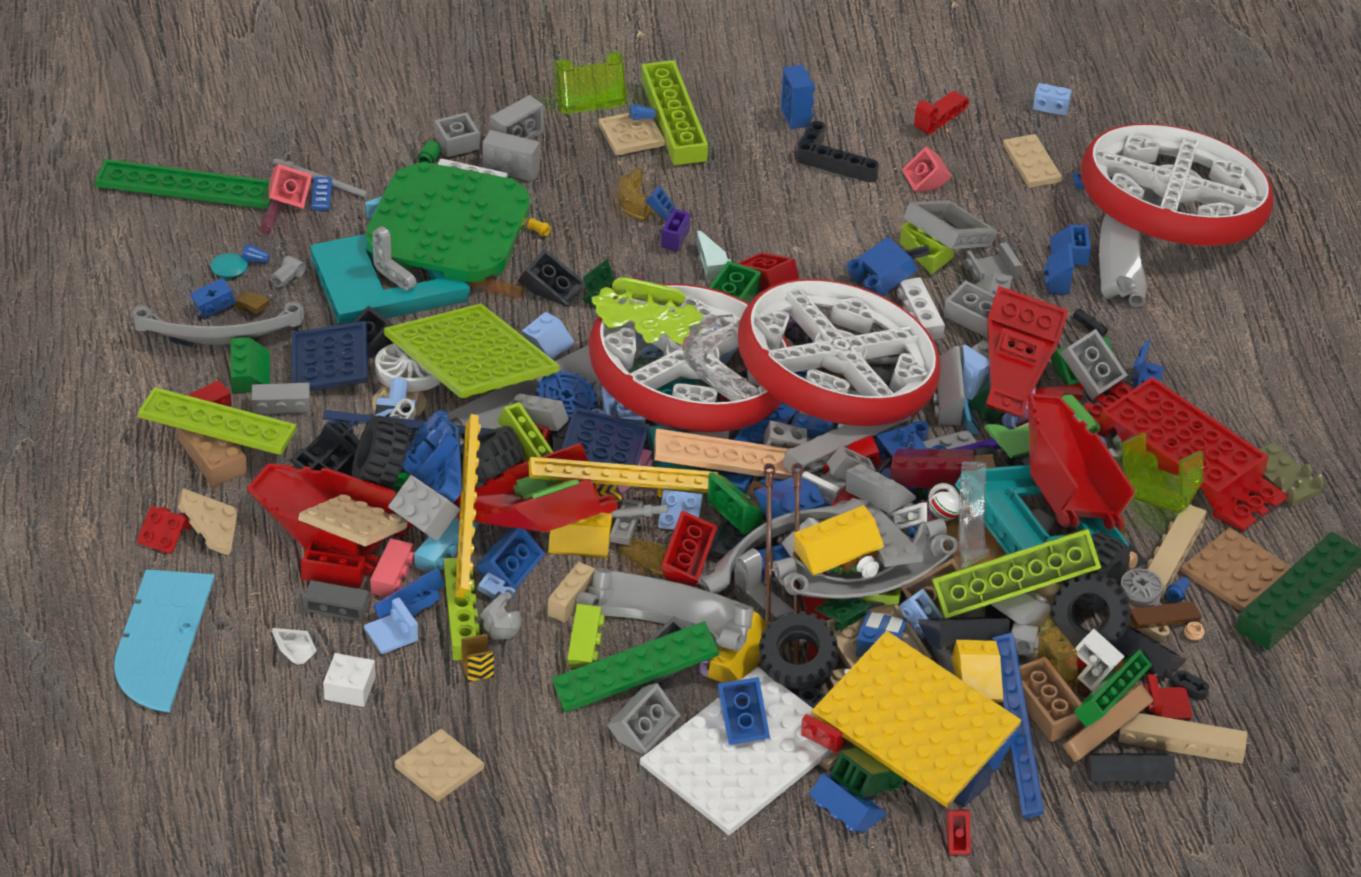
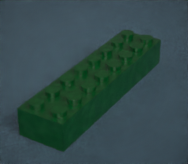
M1331 531L1239 613L1236 630L1265 649L1270 650L1360 568L1361 548Z

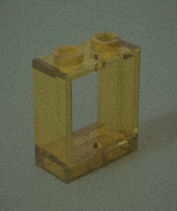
M1056 625L1039 632L1038 659L1046 657L1069 687L1076 685L1077 650Z

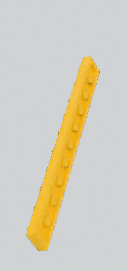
M471 414L465 423L455 597L463 598L466 592L470 591L472 580L469 579V574L473 568L470 556H472L474 550L471 538H473L475 533L472 521H474L476 509H473V504L477 498V492H474V487L478 481L475 469H477L479 463L476 452H478L480 446L477 435H479L481 424L478 423L479 415Z
M530 457L528 460L529 477L534 479L578 480L579 482L590 479L592 483L708 492L710 471Z

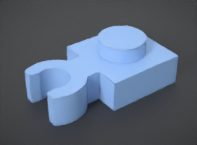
M489 572L477 588L478 591L492 599L505 592L511 593L512 597L515 595V589L504 587L505 581Z

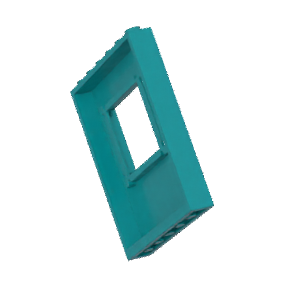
M366 234L310 245L311 261L338 325L353 323L368 306L387 319L468 302V294H470L468 283L444 278V272L426 269L431 278L430 281L416 283V286L408 291L401 287L383 290L370 261V258H373V254L371 252L367 254Z
M1030 465L964 470L955 484L1006 554L1044 543V541L1047 542L1066 536L1050 537L1019 497L1043 494L1030 474ZM1078 517L1079 524L1076 527L1078 531L1089 529L1091 536L1094 533L1103 532L1129 546V543L1115 526L1113 530H1108L1103 525V518Z

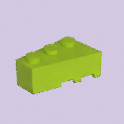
M577 604L567 658L568 668L577 669L598 661L599 651H597V648L601 644V629L605 621V615L602 614L601 607Z

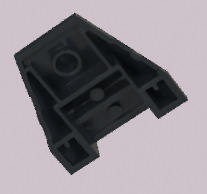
M339 422L338 425L326 423L321 434L306 449L301 448L290 459V462L299 469L310 467L311 470L321 471L322 468H328L352 476V464L360 440L354 434V429L351 426H347L346 422Z

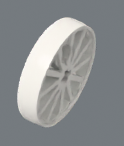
M395 343L381 349L375 357L376 376L382 384L389 388L391 379L396 377L408 380L407 392L425 391L441 383V381Z

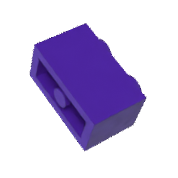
M673 209L662 229L661 247L679 251L690 230L691 213Z

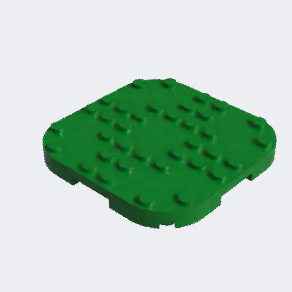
M428 162L409 165L398 170L393 175L366 230L367 250L373 254V231L383 226L389 231L391 237V259L404 269L409 271L411 266L444 272V278L465 282L485 281L486 277L492 274L495 277L507 267L513 254L514 243L520 230L524 229L530 214L529 193L523 185L513 178Z

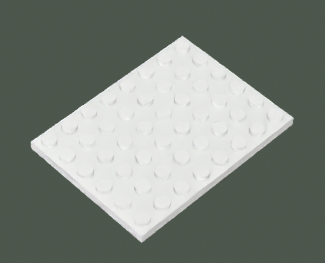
M759 667L743 679L755 677L760 679L770 739L729 745L720 701L717 698L640 759V765L729 836L819 764L822 758L825 759L832 753L831 750L801 735L802 718L806 714L813 717L811 715L813 708L783 685L775 682Z

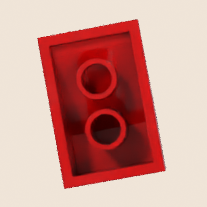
M761 252L736 263L761 272V290H766L778 283L799 279L794 258Z

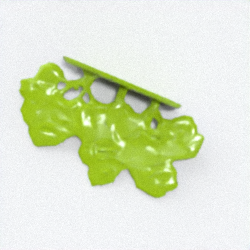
M618 278L612 283L613 289L608 287L602 288L598 296L592 297V303L596 305L595 312L603 319L608 328L621 327L631 320L635 323V330L643 335V339L647 344L659 341L661 334L665 333L672 342L688 345L691 341L695 340L693 332L689 327L701 324L703 314L698 312L694 305L688 304L678 307L686 300V296L679 289L633 278ZM626 297L628 298L625 303H623V304H619V303H618V301H619L621 298H623V299H625ZM634 299L646 301V303H638ZM671 307L675 309L674 313L671 312Z

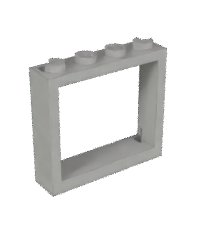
M950 200L910 202L906 207L907 210L903 217L951 249L991 247L997 234L996 229ZM939 218L948 220L960 229L953 228Z

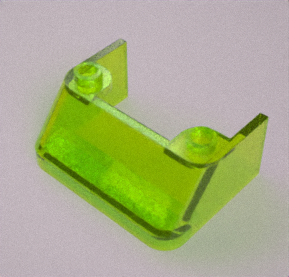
M1140 433L1122 442L1123 472L1133 488L1137 490L1133 499L1175 513L1187 510L1203 482V451L1199 450L1180 460V476L1158 469L1156 456L1146 451L1145 433Z

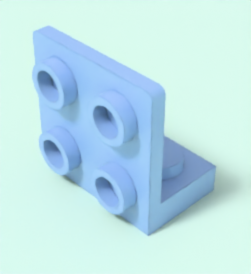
M663 490L661 505H668V513L660 514L658 527L660 529L674 530L681 510L699 518L700 508L703 505L702 494Z
M400 598L392 600L391 615L364 625V630L381 654L418 641V624Z

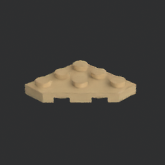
M183 488L178 502L179 510L187 514L192 527L198 534L201 533L206 539L205 543L209 549L229 555L232 548L238 508Z

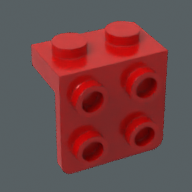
M150 506L137 542L141 545L172 554L182 529L190 530L192 525L189 523L190 520L187 519L188 516L183 513L177 512L174 514L165 507L159 506V508Z
M1156 674L1147 676V682L1143 686L1154 699L1147 706L1150 715L1183 721L1192 719L1193 715L1187 691L1184 687L1159 688Z
M807 714L802 718L801 735L835 753H838L847 742V739L842 737L841 731Z

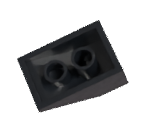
M545 248L518 279V282L531 293L565 307L569 305L585 286L584 280Z
M370 306L353 322L366 321L368 359L393 343L384 335V328L394 326Z

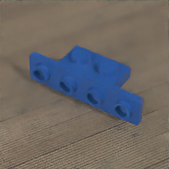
M438 568L431 570L374 604L378 620L391 615L392 600L396 598L401 599L412 616H416L420 610L432 606L435 601L440 599L439 593L436 590L444 586L440 570Z

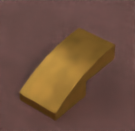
M242 292L234 298L236 303L233 304V306L243 312L248 309L258 314L269 306V299L253 292Z

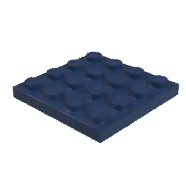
M366 321L292 332V383H309L310 391L368 382Z
M574 407L561 449L582 444L589 462L638 466L649 424Z

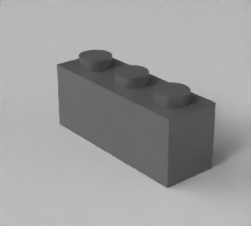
M311 580L303 597L305 612L363 622L369 607V591Z

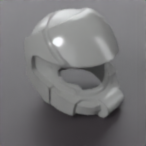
M509 592L500 594L480 615V618L484 621V631L493 640L513 638L521 627L522 618L520 611L506 612L505 610L511 600V593Z

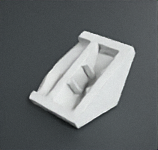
M272 629V634L280 651L297 665L304 664L316 653L317 650L308 631Z

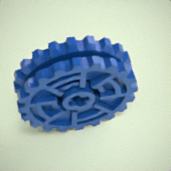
M559 370L556 374L552 373L548 377L543 376L535 392L537 397L562 401L569 418L566 423H570L574 407L591 411L595 409V404L597 403L596 390H592V383L588 384L587 378H581L578 373L571 374V371L568 370L566 373Z

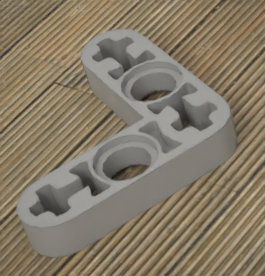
M383 226L374 230L373 256L376 269L406 291L415 287V277L391 259V237L389 231Z

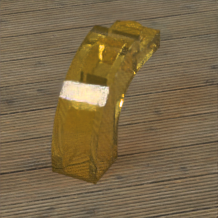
M636 167L628 176H621L619 180L618 201L621 208L628 215L645 221L652 212V208L645 202L648 196L636 191L643 183V169Z

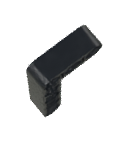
M821 121L810 123L797 145V161L799 163L865 182H875L878 179L879 162L877 160L822 145L825 139V124Z

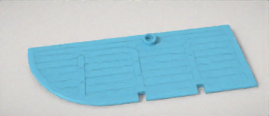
M145 570L135 598L136 602L141 603H134L123 632V635L129 637L121 638L114 660V672L117 682L125 694L135 702L150 709L163 712L171 711L215 579V574Z

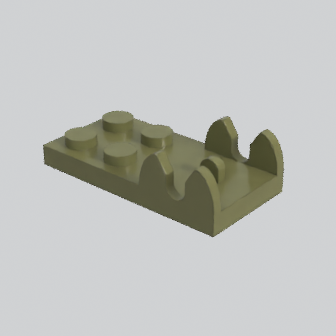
M1275 442L1259 448L1260 451L1269 456L1266 471L1262 478L1289 495L1285 501L1291 507L1322 494L1324 487L1323 477L1319 474L1313 479L1311 464L1308 463L1301 467Z

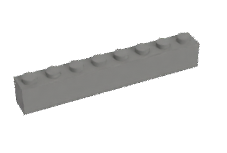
M912 416L896 423L881 426L843 425L822 436H817L813 440L804 442L795 448L788 449L785 453L783 466L792 474V465L800 463L803 466V474L805 471L813 473L823 468L840 445L846 448L852 442L870 436L873 437L875 442L877 434L898 429L900 426H908ZM796 468L794 471L799 472L801 469Z

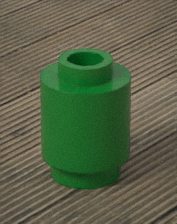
M428 141L420 151L418 161L420 163H434L442 152L440 145L435 141Z

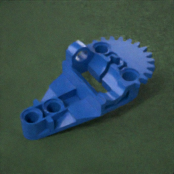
M438 410L437 413L434 412L433 416L428 418L427 422H424L423 427H420L419 432L414 435L415 438L410 442L411 445L408 447L402 467L412 476L453 503L462 491L459 430L455 424L448 420L447 412Z

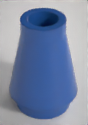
M637 103L630 105L629 118L633 120L654 119L655 109Z
M245 244L242 252V258L248 262L267 264L270 253L252 244Z
M1181 577L1166 588L1168 600L1171 602L1182 601L1190 581L1186 577Z

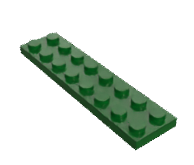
M706 621L551 679L564 713L717 657L719 652Z

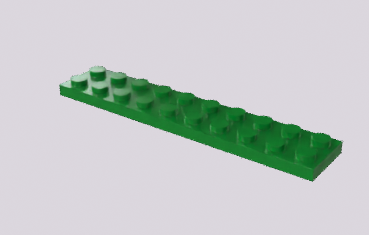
M104 159L95 179V187L260 209H269L273 200L269 199L270 180Z

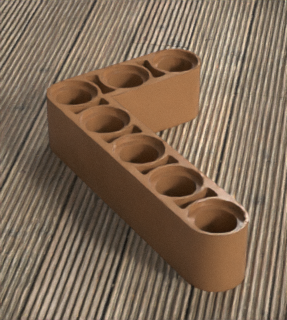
M1135 683L1104 717L1087 728L1086 726L1081 728L1062 744V747L1074 762L1078 761L1152 703L1154 699L1141 683Z

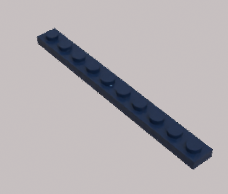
M331 410L323 412V420H327L328 424L338 425L339 422H346V425L351 427H358V424L366 425L375 416ZM387 417L403 422L408 427L409 433L419 431V428L423 427L425 422ZM456 425L459 435L462 436V439H465V426ZM481 428L479 435L494 429Z

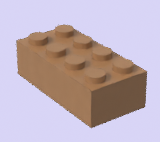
M177 428L178 441L211 486L247 473L246 456L236 443Z
M1046 657L1020 666L1027 712L1050 742L1076 733L1085 726L1074 712L1081 704L1080 700Z

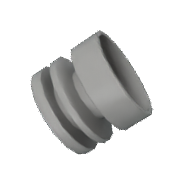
M1138 568L1132 569L1123 575L1121 585L1125 589V595L1129 597L1130 604L1137 608L1160 605L1163 583L1157 574L1147 569Z

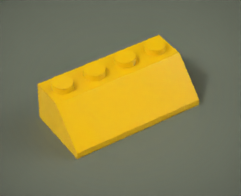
M864 505L795 532L793 550L813 576L884 547L875 519Z
M753 611L751 628L748 629L746 642L740 651L718 646L719 656L711 659L708 678L721 683L742 680L758 667L760 663L759 643L765 629V622L758 613Z

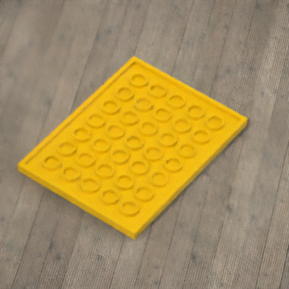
M887 630L811 711V715L814 718L841 731L842 737L945 807L951 804L1021 725V719Z

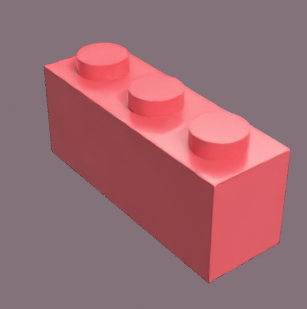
M390 538L370 579L371 594L387 597L402 588V580L408 576L409 566L415 561L413 543Z

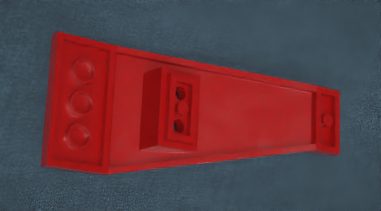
M998 286L987 318L990 392L985 406L1022 418L1028 401V395L1032 393L1058 345L1069 310ZM1008 343H1012L1014 347H1009ZM1026 349L1031 350V354H1028Z

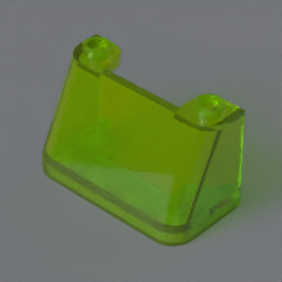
M612 52L608 54L605 63L574 67L572 62L567 59L554 61V96L560 111L563 113H576L625 105L627 95L622 53Z

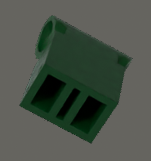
M860 748L841 751L830 774L832 778L860 799L881 793L885 789L888 791L896 790L905 781L903 777Z

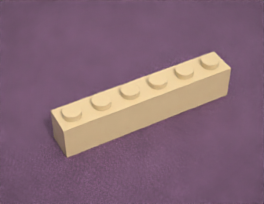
M1184 503L1181 510L1178 509L1176 511L1175 521L1170 522L1167 530L1168 534L1163 535L1160 543L1161 546L1156 547L1154 559L1149 560L1146 569L1157 574L1163 583L1161 599L1165 597L1166 588L1172 584L1205 522L1206 510Z
M1138 713L1120 727L1118 742L1243 764L1247 731Z

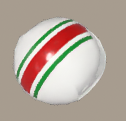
M941 483L931 489L929 493V508L932 514L937 519H943L944 521L953 520L960 514L962 502L958 491L954 487ZM940 489H947V490H948V492H939V493H936V494L934 495V493H935L937 490H940Z

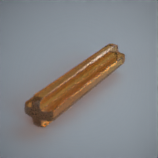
M490 279L470 282V286L517 297H521L523 294V287Z

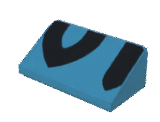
M965 397L962 413L964 429L969 430L972 435L980 434L974 409Z

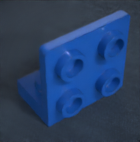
M1146 340L1145 345L1140 347L1138 354L1140 358L1136 357L1134 368L1136 371L1133 372L1131 382H1134L1133 389L1151 377L1160 382L1164 373V366L1147 362L1150 346L1149 340Z

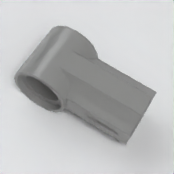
M290 255L285 257L282 266L270 276L271 281L278 288L285 286L295 276L301 277L304 274L306 263Z

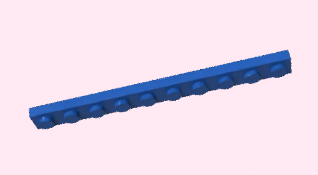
M1013 633L993 637V641H996L1000 654L1004 709L1021 719V725L1014 731L1017 734L1011 744L1022 816L1024 819L1043 815L1045 811L1015 637Z

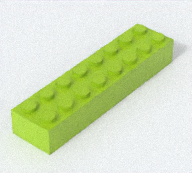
M675 60L641 64V82L651 108L655 109V119L665 139V145L673 166L707 161L708 143Z
M1084 529L931 580L943 617L949 618L1100 569L1101 565L1089 529Z

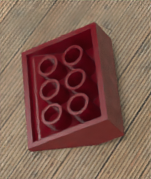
M897 449L892 457L891 479L904 487L933 488L935 485L944 483L957 488L955 484L964 470H973L975 450Z

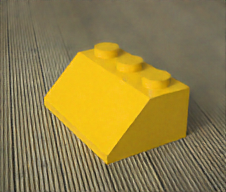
M600 513L550 531L548 553L608 558L610 534L612 531V514Z

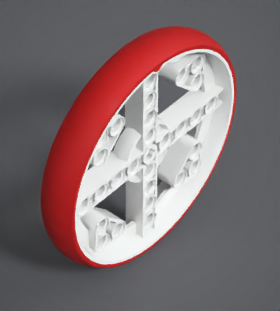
M1144 123L1114 127L1097 136L1087 147L1082 158L1081 178L1090 199L1103 212L1118 222L1136 231L1162 240L1198 246H1219L1237 243L1257 233L1265 225L1272 212L1273 189L1263 169L1248 155L1232 145L1190 129ZM1158 154L1177 157L1174 165L1156 166L1148 163L1155 162ZM1196 162L1211 168L1209 178L1213 181L1202 179L1196 172L1190 170L1192 163ZM1139 185L1151 188L1156 194L1163 197L1161 207L1142 200L1144 190ZM1198 201L1208 204L1199 206L1196 215L1177 211L1179 203Z
M797 279L778 283L759 293L748 304L739 321L738 346L746 368L754 379L780 401L796 410L822 420L853 426H881L896 423L920 411L930 401L939 383L940 358L936 345L925 327L896 303L858 286L823 279ZM819 309L831 311L830 321ZM784 311H787L813 340L812 343L777 349L789 320V315ZM832 323L864 334L855 336L847 331L836 329ZM872 325L882 330L869 333ZM903 353L899 356L890 382V388L895 393L889 389L866 363V359ZM824 367L832 372L843 374L860 395L848 394L850 384L846 380L818 370L809 369ZM809 370L805 379L793 373Z
M659 284L679 289L684 293L686 300L678 307L691 304L697 308L698 312L703 314L701 324L690 326L689 329L706 330L710 326L711 319L726 325L704 337L694 335L695 340L691 341L688 345L672 342L665 333L661 334L659 341L652 344L664 352V357L631 374L626 369H630L633 366L636 352L635 323L630 320L621 327L608 328L601 317L598 316L589 337V356L595 375L605 390L616 401L648 420L687 431L725 432L756 424L772 414L783 403L765 390L754 379L748 369L747 381L719 361V356L739 347L738 327L742 314L749 304L746 301L722 291L702 286ZM621 298L618 303L623 304L628 298ZM634 299L638 303H646V301ZM671 307V312L674 313L675 309ZM784 335L777 349L790 347ZM680 376L688 379H702L712 387L676 384L673 388L672 396L655 390ZM717 391L728 398L730 402H715Z

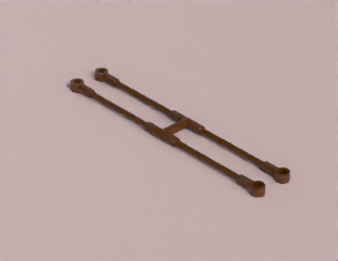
M767 463L763 468L766 476L765 488L767 489L764 586L766 587L765 629H768V624L771 622L772 575L774 573L773 553L771 552L773 476L776 473V469L772 463ZM800 463L793 464L791 468L794 480L793 488L795 489V532L800 531L801 476L803 475V466ZM769 468L773 469V471L768 472L766 470ZM796 468L801 469L799 472L794 471ZM794 551L793 556L801 562V559ZM797 580L793 582L794 588L799 590L800 583ZM794 595V614H799V595ZM799 639L794 640V651L792 652V664L800 665Z

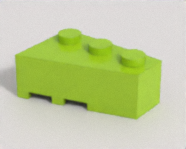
M907 221L901 226L900 243L907 250L925 245L929 246L930 255L916 258V260L931 275L954 257V249L947 247Z

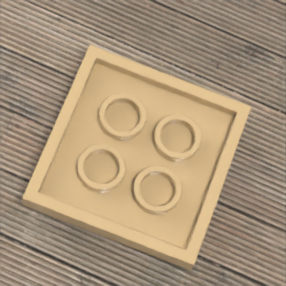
M629 113L598 119V125L615 156L665 146V139L653 119L633 120L629 118Z
M442 729L394 762L397 770L437 802L484 769V762Z

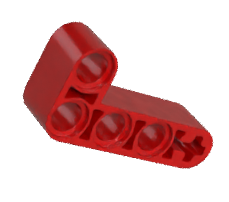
M953 90L933 105L925 100H921L915 109L914 126L928 135L934 133L962 113L969 105V98Z

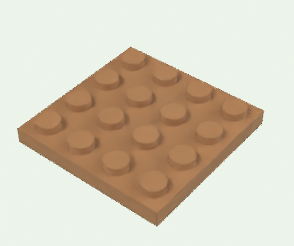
M1229 527L1182 565L1180 572L1242 612L1289 570L1291 566Z

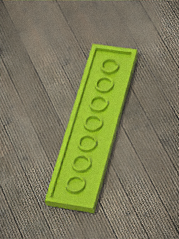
M156 387L153 388L138 411V417L278 455H282L297 430L296 424Z

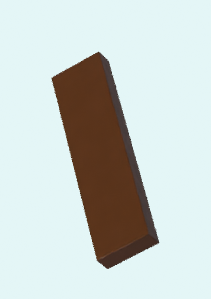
M1194 601L1133 608L1129 618L1135 629L1197 622L1201 620L1202 615Z

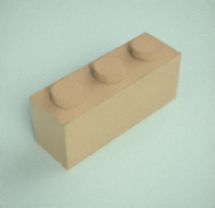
M581 562L574 566L548 598V616L566 623L576 610V599L579 593H588V586L592 585L595 568Z

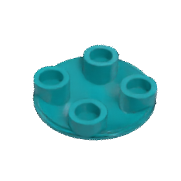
M223 253L211 261V270L227 281L231 277L245 274L247 272V261L240 254Z

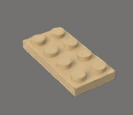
M1036 134L1003 140L1005 150L1028 188L1061 182L1062 176Z

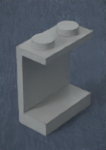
M1007 242L1000 243L999 255L976 259L971 250L967 251L964 264L966 269H969L974 281L979 282L994 273L1013 276L1012 280L1020 278L1021 263Z

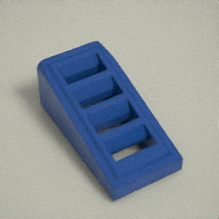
M331 177L314 178L311 210L329 211L333 188Z
M660 185L645 200L666 222L670 216L669 214L672 213L673 209H676Z

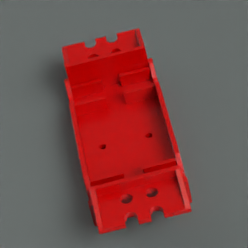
M1153 377L1135 389L1123 381H1119L1108 389L1107 392L1111 395L1105 396L1101 393L1095 397V401L1099 404L1088 402L1083 405L1101 426L1100 431L1097 433L1104 438L1114 430H1117L1123 445L1187 490L1193 491L1202 488L1210 506L1214 508L1212 516L1235 528L1244 531L1257 521V518L1252 516L1251 513H1258L1263 517L1269 513V509L1264 504H1270L1276 508L1289 497V495L1262 478L1266 471L1268 455Z

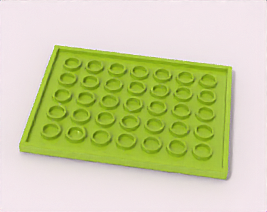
M481 303L384 328V335L460 398H468L471 395L483 394L486 391L501 389L504 386L516 385L519 382L534 380L541 376H549L552 373L559 372L558 363Z

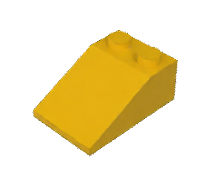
M956 640L951 656L956 677L992 701L1002 703L1001 662L996 641Z

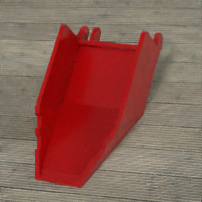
M1029 394L1030 474L1057 515V522L1061 527H1068L1070 524L1072 528H1076L1079 524L1078 517L1103 518V525L1108 530H1113L1114 526L1118 530H1122L1124 520L1120 513L1133 496L1135 489L1097 433L1092 434L1086 428L1088 424L1084 420L1080 422L1074 416L1076 412L1060 396Z
M576 444L538 457L589 462L582 444ZM527 461L508 468L502 472L503 475L496 479L489 478L486 480L487 483L479 488L477 486L474 487V492H477V498L473 504V509H476V515L472 522L549 532L600 513L610 514L616 511L618 506L616 497L613 494L599 497L596 483H592L590 479L534 499L531 497L522 500L520 496L516 497L513 486L516 485L517 480L529 477V462ZM461 494L454 501L459 509L461 506ZM460 511L457 514L458 520H460Z
M267 464L249 484L247 491L305 550L311 537L317 539V543L325 546L328 543L333 545V549L342 552L344 549L364 557L365 574L373 575L375 571L374 566L377 567L380 558L372 555V553L384 539L368 546H363L299 521V513L329 501V499L336 498L339 495H348L352 500L366 502L368 506L381 508L388 514H396L388 507L396 496L395 491L328 468H322L321 471L311 470L310 467L294 469L292 465ZM408 522L405 530H409L412 524ZM402 530L393 535L403 537L406 532Z

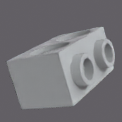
M771 420L764 432V445L790 449L807 442V429Z
M1014 622L1011 633L1015 637L1019 666L1037 660L1039 650H1035V648H1039L1041 637L1037 636L1038 627Z

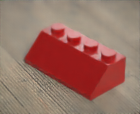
M681 510L661 564V569L668 581L692 587L696 586L717 529L716 525Z

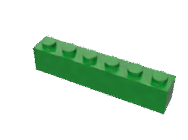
M1140 649L1122 660L1074 710L1078 719L1086 728L1104 717L1152 666Z

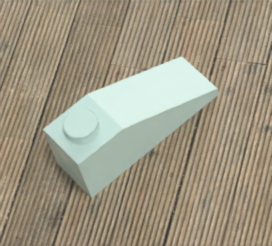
M697 231L696 245L707 280L715 279L727 261L731 262V260L727 258L726 252L702 231Z

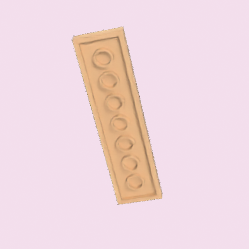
M656 429L655 461L766 477L763 469L767 463H772L776 469L773 478L786 480L793 477L783 466L785 453L788 448ZM769 468L766 471L771 472L773 469Z

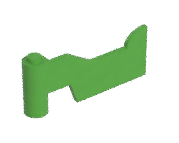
M1073 395L1062 397L1076 412L1074 416L1080 422L1084 420L1088 424L1086 428L1092 434L1100 431L1101 426ZM996 424L985 425L986 431L1010 458L1030 454L1029 425L1011 430Z
M526 477L517 480L513 488L516 497L520 496L522 500L531 497L534 499L579 484V481H559Z

